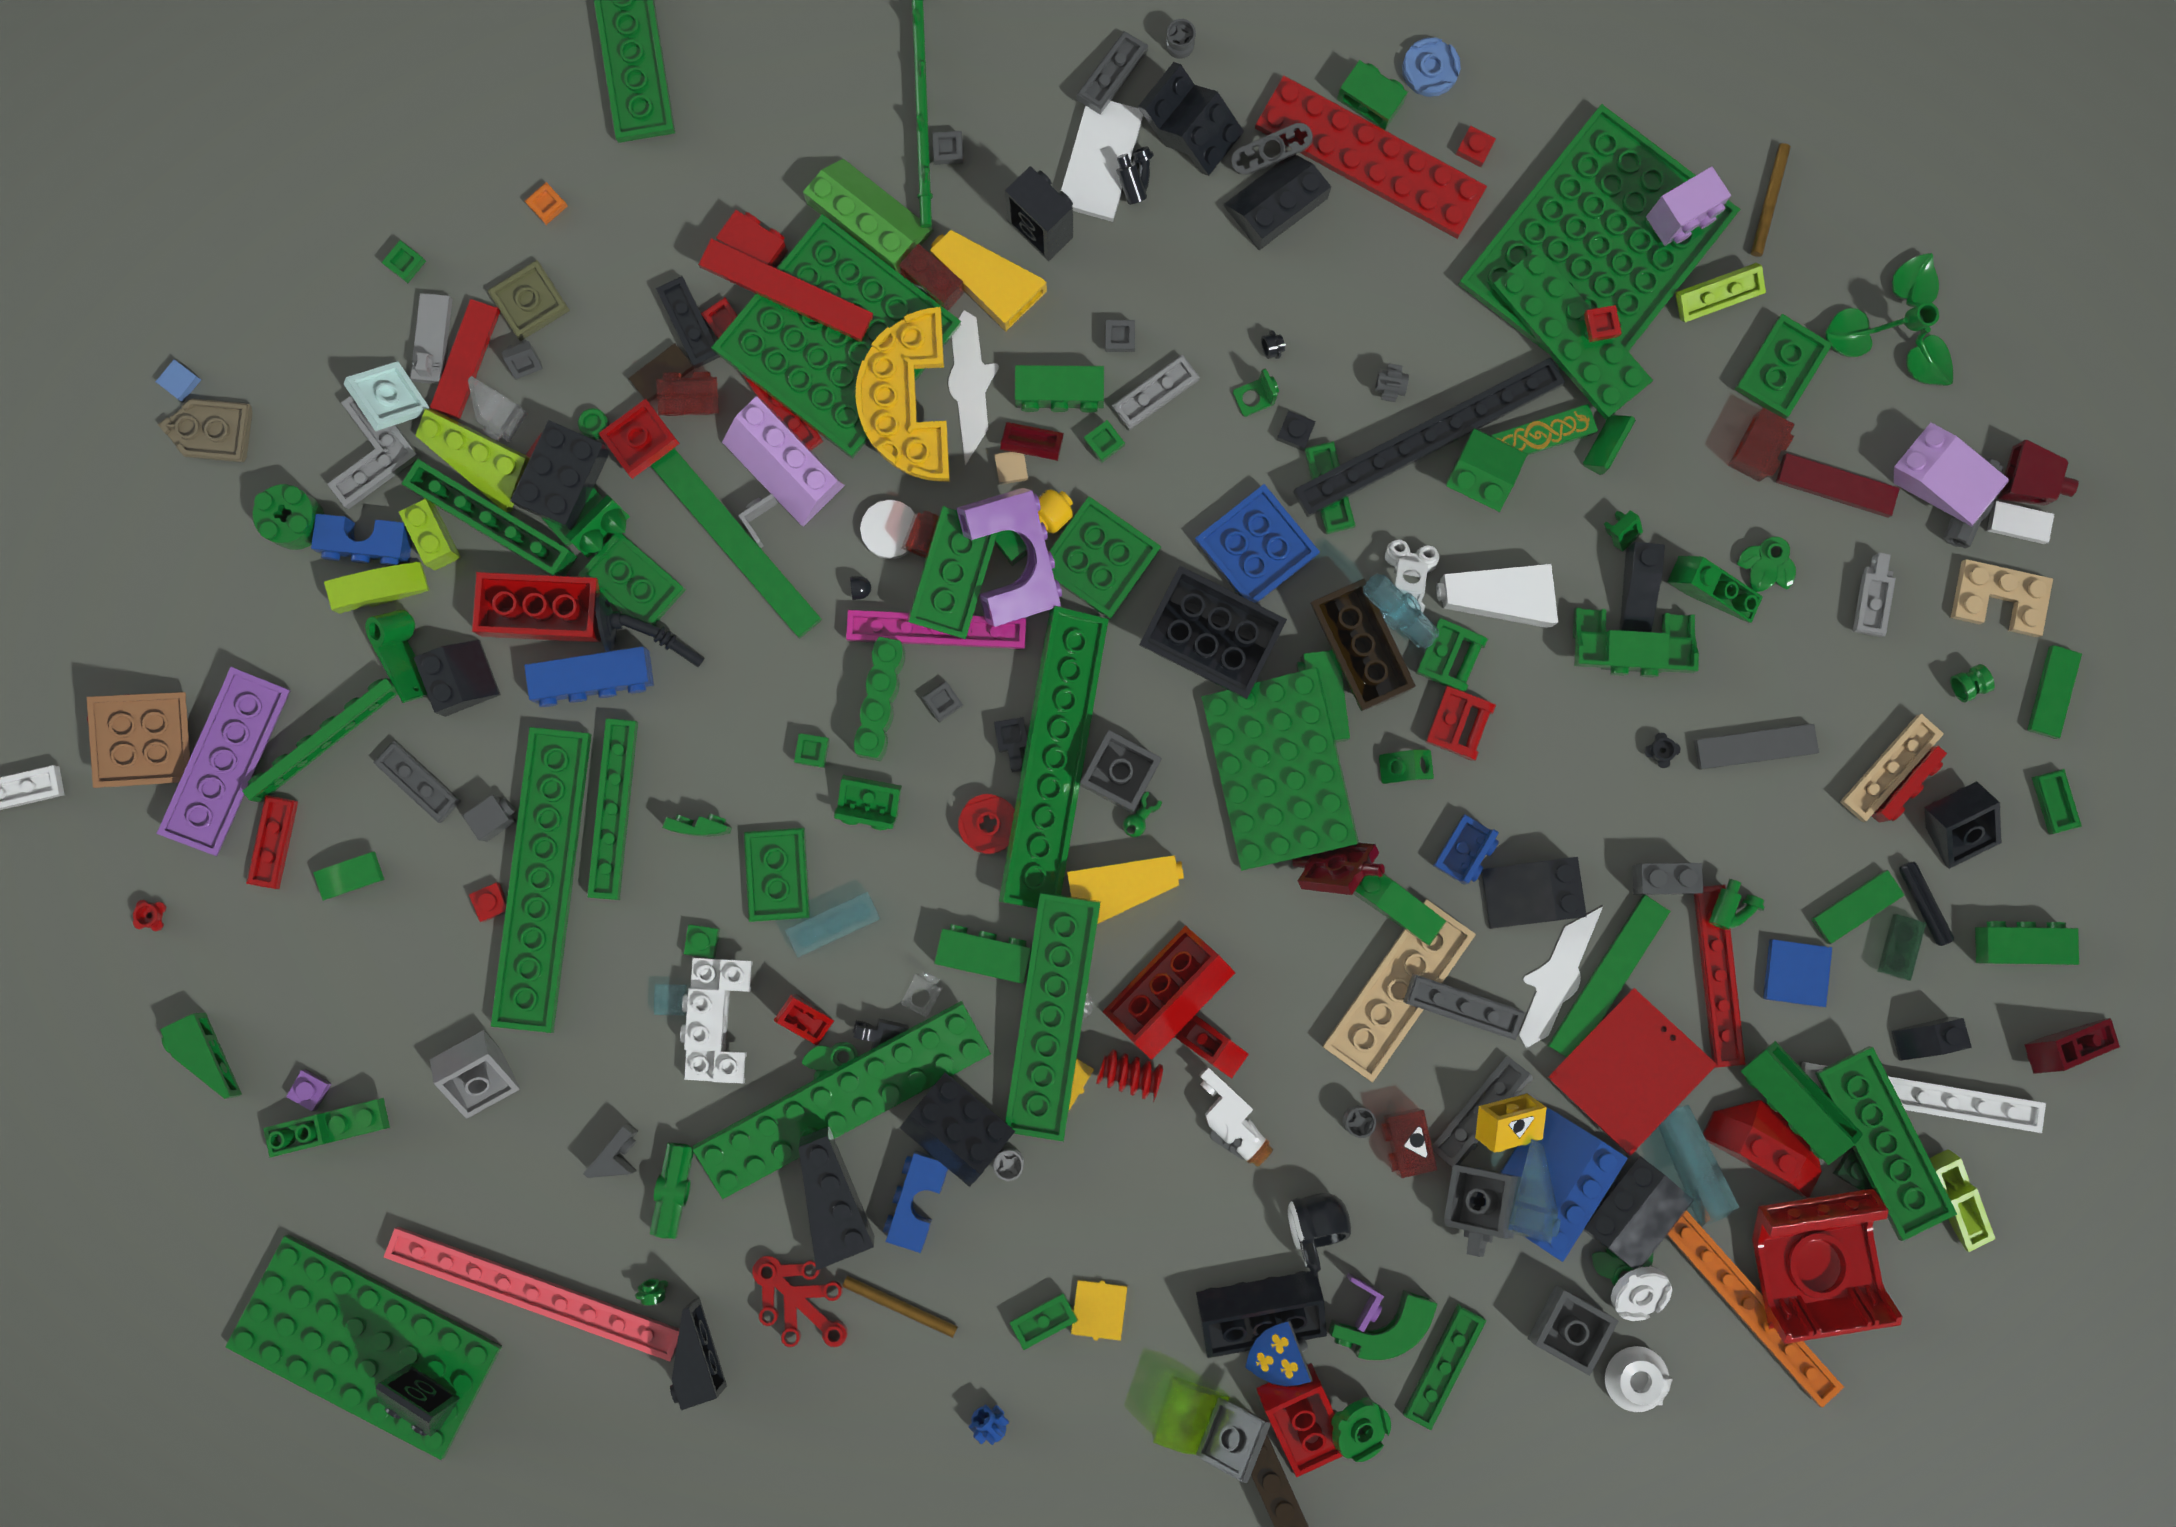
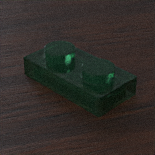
M1893 914L1877 972L1911 981L1926 927L1925 922Z

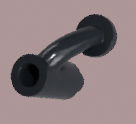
M1148 146L1133 152V163L1130 162L1127 153L1117 157L1120 168L1116 171L1129 205L1136 204L1147 198L1146 191L1150 177L1149 159L1154 156L1153 151H1150ZM1136 163H1139V172Z

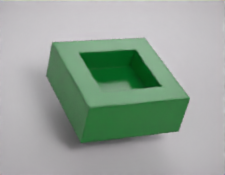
M400 240L381 263L406 283H409L426 260Z
M1108 420L1084 437V441L1101 463L1125 446V442Z
M799 733L794 763L825 768L830 739Z
M688 924L684 954L715 959L720 929Z

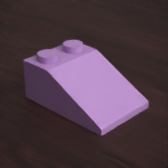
M1931 422L1894 466L1895 485L1971 527L2009 481L2006 476L1960 438Z

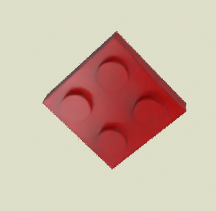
M646 398L598 433L632 479L680 444Z

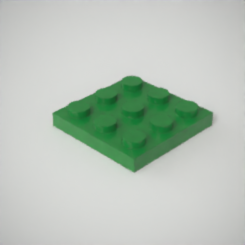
M1088 496L1050 549L1055 562V568L1052 569L1054 579L1063 588L1111 620L1158 554L1161 546Z

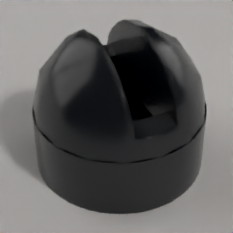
M862 576L850 577L852 600H861L867 597L871 592L869 580Z

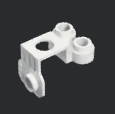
M1392 541L1387 546L1385 560L1390 565L1395 566L1394 573H1397L1395 588L1392 595L1384 597L1381 610L1385 614L1399 616L1407 620L1421 618L1425 609V605L1421 601L1425 594L1427 573L1435 570L1439 561V554L1433 546L1429 545L1419 548L1416 554L1410 553V548L1405 541ZM1403 574L1419 577L1420 580L1414 584L1408 583L1404 580Z

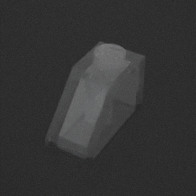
M470 376L468 379L476 421L484 427L482 433L496 441L501 438L510 443L528 413L518 404Z

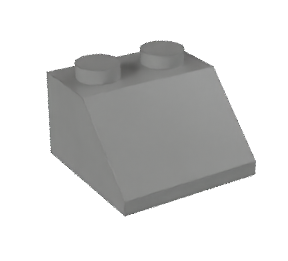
M484 1030L430 1059L434 1085L466 1119L520 1090L519 1084L500 1048Z

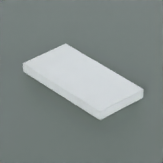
M1110 101L1100 115L1085 106L1061 191L1073 202V211L1111 222L1114 221L1123 190L1116 171L1120 168L1117 157L1127 153L1131 162L1144 117L1139 108Z

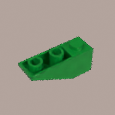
M1678 556L1667 581L1684 594L1748 623H1752L1763 598L1762 595L1702 556Z

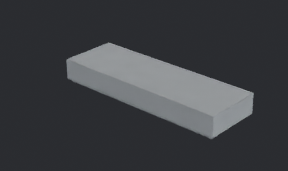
M1182 354L1112 404L1111 408L1129 431L1199 381L1200 377Z

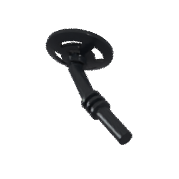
M602 592L596 594L597 623L603 646L607 652L612 651L614 648L617 629H622L623 626L653 637L654 642L659 641L660 646L665 645L666 650H673L696 667H699L705 659L677 639V635H671L670 630L666 632L664 626L660 628L628 614H621L620 611L614 612Z

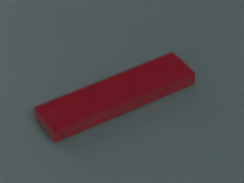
M1789 453L1783 455L1776 479L1778 484L1887 518L1893 514L1900 490L1898 487Z

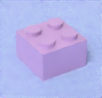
M1711 166L1661 196L1646 218L1664 246L1672 241L1678 244L1687 239L1692 234L1691 231L1699 226L1703 229L1712 224L1717 219L1716 216L1726 209L1724 204L1729 200L1731 194Z

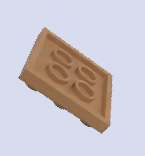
M185 692L86 697L93 788L180 782L190 759Z

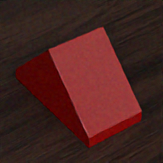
M797 994L790 995L774 1019L777 1024L815 1045L819 1044L834 1022L832 1018Z

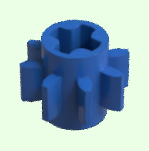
M985 1404L973 1413L971 1418L972 1424L969 1425V1429L974 1433L973 1437L980 1444L987 1440L991 1445H994L995 1442L1000 1441L1005 1436L1006 1425L1009 1424V1421L1004 1417V1412L998 1405H995L991 1410Z

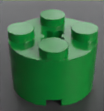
M288 484L272 486L256 495L253 507V522L262 537L290 550L304 549L312 545L315 515L324 514L322 506L311 495Z

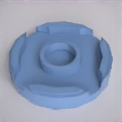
M1436 37L1423 38L1415 42L1406 52L1402 64V74L1407 86L1415 93L1426 97L1439 96L1448 92L1456 83L1461 70L1460 57L1456 49Z

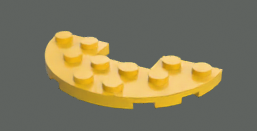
M934 307L904 316L903 320L890 328L887 327L878 335L871 344L872 347L864 361L862 360L857 375L855 397L863 430L870 443L886 461L899 470L917 478L950 482L947 422H917L915 369L944 367L941 307Z

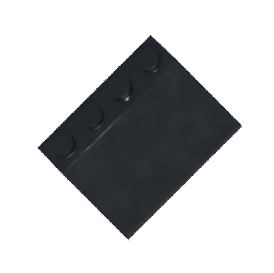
M1179 566L1139 646L1247 699L1287 619Z

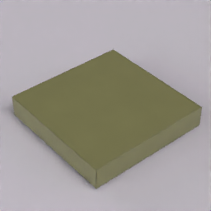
M538 260L487 290L520 341L570 311Z

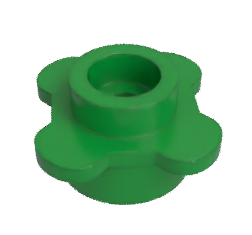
M659 1279L646 1280L638 1286L639 1292L635 1294L636 1299H641V1303L647 1306L661 1303L666 1299L665 1287L668 1286V1282L665 1280L659 1281Z

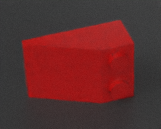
M1312 1363L1307 1364L1313 1380L1311 1382L1294 1386H1282L1268 1382L1256 1388L1264 1410L1296 1478L1343 1456L1336 1450L1332 1440L1334 1427L1331 1421L1335 1413Z

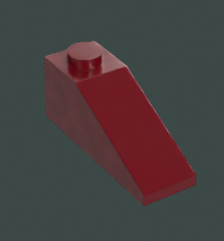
M2111 1018L2047 1035L2024 1044L2033 1074L2065 1071L2120 1047Z

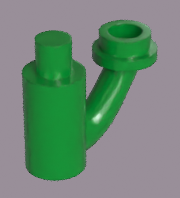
M1729 879L1726 889L1721 888L1709 923L1726 930L1738 927L1757 910L1764 911L1765 907L1763 904L1765 900L1747 894L1746 898L1741 902L1745 907L1736 913L1742 897L1738 894L1741 882Z

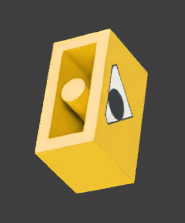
M1528 1093L1481 1105L1478 1109L1475 1138L1494 1153L1542 1140L1547 1107Z

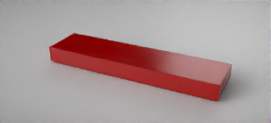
M470 299L430 405L431 409L461 419L501 312L499 308Z

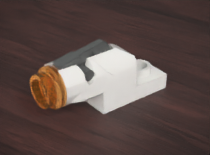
M1206 1066L1199 1074L1203 1079L1200 1085L1213 1097L1216 1093L1221 1095L1205 1113L1208 1125L1212 1128L1210 1138L1240 1159L1246 1160L1249 1164L1253 1163L1256 1167L1260 1166L1272 1153L1273 1148L1269 1145L1270 1141L1260 1134L1251 1119L1248 1121L1245 1119L1253 1109Z

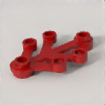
M763 1256L758 1259L753 1266L752 1275L756 1283L762 1286L763 1309L759 1313V1320L765 1326H771L777 1321L779 1313L774 1307L776 1288L784 1295L785 1330L781 1335V1341L785 1346L794 1347L801 1339V1333L797 1326V1308L823 1332L822 1338L828 1346L838 1347L845 1342L848 1336L846 1325L839 1320L830 1321L806 1299L825 1297L829 1301L837 1300L843 1292L842 1285L839 1282L830 1281L827 1284L793 1286L784 1277L802 1275L807 1280H813L819 1275L820 1269L814 1275H808L805 1271V1267L809 1264L816 1268L815 1260H808L800 1264H781L774 1256ZM768 1266L772 1269L773 1274L771 1277L763 1275V1267ZM829 1286H836L838 1288V1295H829L827 1291ZM765 1311L773 1312L774 1319L772 1321L765 1320L763 1316ZM837 1330L840 1338L832 1340L829 1337V1331ZM794 1332L796 1334V1341L789 1342L786 1339V1333Z

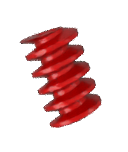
M1112 1049L1108 1056L1104 1055L1096 1084L1099 1085L1104 1078H1107V1088H1111L1117 1081L1120 1092H1123L1126 1086L1129 1085L1130 1095L1132 1096L1139 1089L1142 1090V1099L1144 1100L1150 1093H1153L1154 1103L1163 1076V1065L1158 1064L1154 1071H1152L1151 1061L1147 1060L1140 1067L1139 1057H1135L1129 1063L1128 1054L1124 1053L1118 1060L1117 1050Z

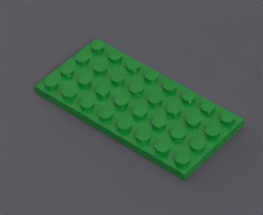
M288 1234L283 1237L225 1348L442 1460L455 1439L502 1345ZM409 1364L460 1397L441 1429L431 1437L416 1433L411 1428L409 1422L403 1418L392 1417L385 1411L386 1407L378 1403L376 1393L378 1383Z

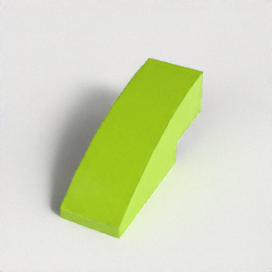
M422 562L382 567L324 581L331 610L339 614L368 605L371 607L379 606L429 591Z
M1949 1149L1929 1158L1957 1212V1215L1948 1220L1965 1250L1971 1252L1995 1240L1978 1189L1970 1183L1962 1159Z

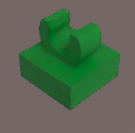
M1631 510L1626 515L1617 511L1615 517L1618 522L1615 525H1611L1608 522L1604 523L1605 530L1611 536L1613 545L1622 552L1643 533L1639 515Z

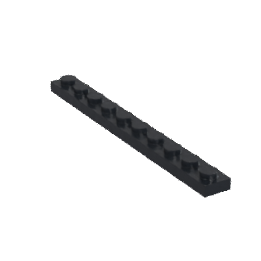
M1550 357L1297 487L1293 493L1304 513L1309 517L1472 433L1474 428L1480 429L1563 386L1565 381Z

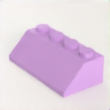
M757 396L735 416L722 441L734 456L803 527L845 486L787 424Z

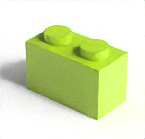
M423 499L399 511L424 565L436 571L461 558L434 504L427 499Z

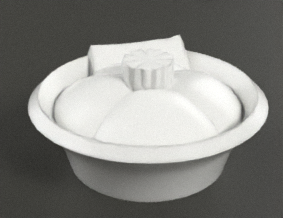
M1640 1346L1628 1347L1616 1353L1609 1361L1605 1372V1385L1609 1396L1618 1406L1631 1412H1645L1657 1405H1663V1400L1667 1396L1673 1380L1669 1377L1667 1366L1662 1358L1654 1351Z

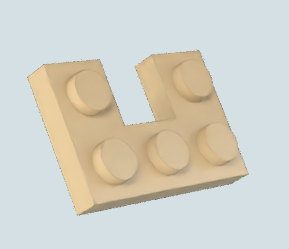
M1968 559L1961 561L1951 618L1979 625L1984 623L1989 597L2014 603L2008 631L2033 637L2043 636L2053 578Z

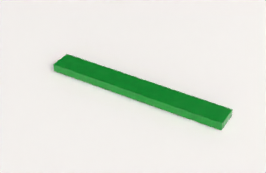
M675 448L651 465L799 639L822 620Z

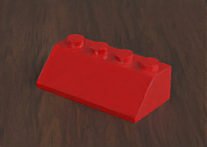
M476 572L472 632L481 637L600 643L601 637L595 604L596 594L600 593L598 579L591 577Z
M1185 925L1102 1012L1152 1060L1235 974V971L1219 954Z

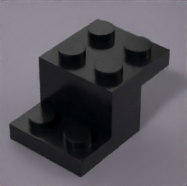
M1175 62L1171 64L1138 106L1164 145L1187 153L1200 172L1208 176L1244 132L1218 91L1195 85L1183 66Z

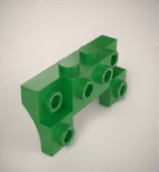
M1578 607L1574 609V666L1601 668V670H1610L1611 675L1618 676L1629 675V671L1640 672L1641 677H1658L1661 672L1695 673L1698 671L1699 651L1695 636L1694 614L1674 615L1664 613L1662 615V633L1609 630L1606 632V609L1591 610Z

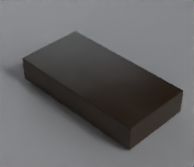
M674 343L628 379L642 397L646 398L650 403L692 371L694 366L676 343Z

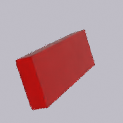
M265 795L246 884L280 889L298 801Z

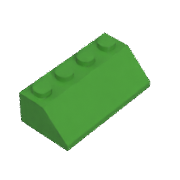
M841 159L822 169L803 191L807 205L820 215H825L898 273L934 231L931 227H921L920 218L845 159Z

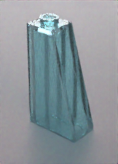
M1678 1105L1658 1128L1684 1191L1694 1200L1691 1207L1697 1222L1701 1227L1729 1217L1739 1208V1205L1690 1106L1686 1105L1680 1108Z

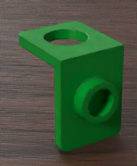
M1266 368L1261 371L1258 380L1233 390L1234 398L1243 417L1273 406L1278 396L1277 393H1279L1275 378L1269 376ZM1250 390L1257 392L1260 397L1259 403L1252 407L1247 406L1243 402L1244 393Z
M1408 750L1379 755L1381 782L1383 784L1411 780H1431L1434 778L1430 750ZM1421 757L1425 761V772L1422 771L1420 766Z

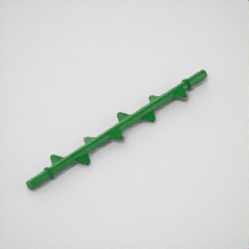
M912 0L919 179L917 198L920 205V226L929 228L932 227L931 199L933 194L931 193L924 6L923 0Z

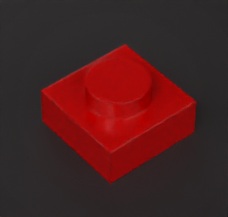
M1470 125L1455 155L1482 167L1496 138Z
M1616 305L1585 311L1584 317L1589 342L1616 338L1622 334Z
M496 882L469 894L480 922H485L506 912L507 899L500 883Z

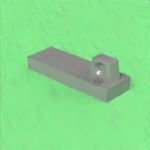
M420 293L410 377L413 382L439 384L445 368L453 301L449 295Z

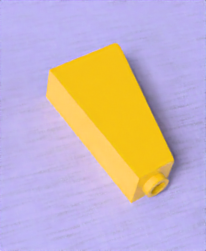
M952 230L945 236L943 234L939 235L931 244L930 253L932 260L1005 332L1047 292V282L1041 277Z
M1175 855L1067 872L1071 897L1101 901L1097 924L1179 886V879H1184L1181 861L1176 862Z

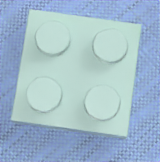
M398 361L345 378L344 386L375 431L421 417L424 409H430Z

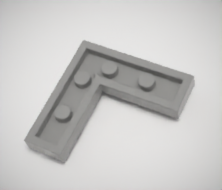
M349 396L341 403L375 449L327 484L341 504L348 510L416 461L417 458H420L397 425L375 431L352 396Z

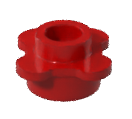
M147 900L138 901L133 912L134 927L136 929L146 927L151 928L153 931H160L164 926L162 916L166 911V905L163 902L153 904L148 903ZM148 913L152 914L151 918L147 917Z

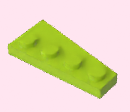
M424 409L415 436L505 512H511L514 503L510 500L530 457L433 409Z

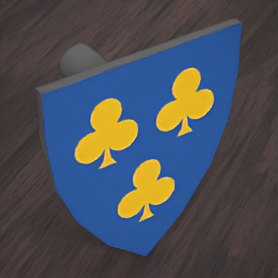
M1290 1321L1277 1324L1265 1330L1255 1340L1249 1351L1245 1368L1257 1377L1272 1384L1282 1386L1301 1385L1313 1381L1302 1354L1307 1350L1308 1345L1303 1339L1297 1341Z

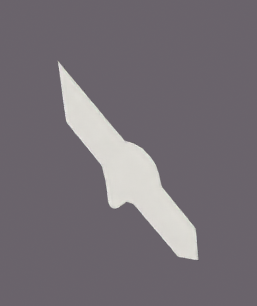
M964 310L959 317L961 326L952 335L954 366L948 378V387L952 397L958 401L966 465L988 430L985 392L998 371L999 365L996 363L985 365L982 362L977 318Z
M1603 906L1587 914V917H1582L1565 926L1550 961L1524 977V982L1534 986L1537 991L1519 1033L1526 1048L1549 1036L1563 1002L1572 997L1578 990L1581 981L1578 967Z

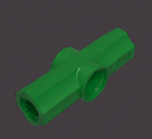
M667 1143L662 1173L659 1174L654 1189L653 1199L656 1201L652 1216L650 1235L665 1239L677 1238L682 1209L687 1203L690 1192L691 1180L688 1178L694 1154L693 1146L683 1143Z

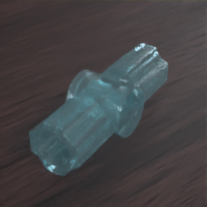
M1378 573L1370 577L1367 584L1363 586V593L1381 610L1384 621L1392 630L1399 628L1418 648L1423 647L1426 649L1433 645V642L1439 636V629L1421 612L1417 599L1411 593L1403 594L1384 574L1379 575Z

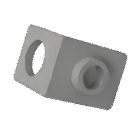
M773 494L768 495L764 499L757 498L751 501L746 506L747 510L738 515L760 548L764 547V544L749 522L778 504Z

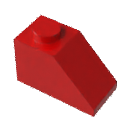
M1196 1015L1175 1037L1231 1079L1249 1055Z

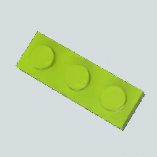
M1754 263L1675 292L1680 320L1688 322L1765 294L1762 265Z

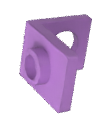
M1348 1273L1346 1277L1350 1282L1371 1293L1355 1322V1326L1364 1332L1369 1322L1374 1323L1382 1310L1380 1303L1384 1295Z

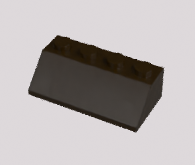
M1365 578L1310 602L1361 711L1383 704L1416 687Z

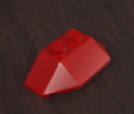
M1761 1100L1713 1111L1700 1137L1806 1199L1810 1197L1822 1173L1819 1158L1813 1154L1810 1145L1790 1129L1788 1122L1779 1112H1775L1768 1104Z

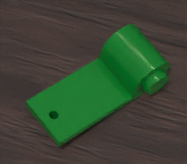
M400 609L369 617L365 624V630L402 703L426 697L428 694L414 660L416 656L408 643V640L414 633L415 621L407 611Z

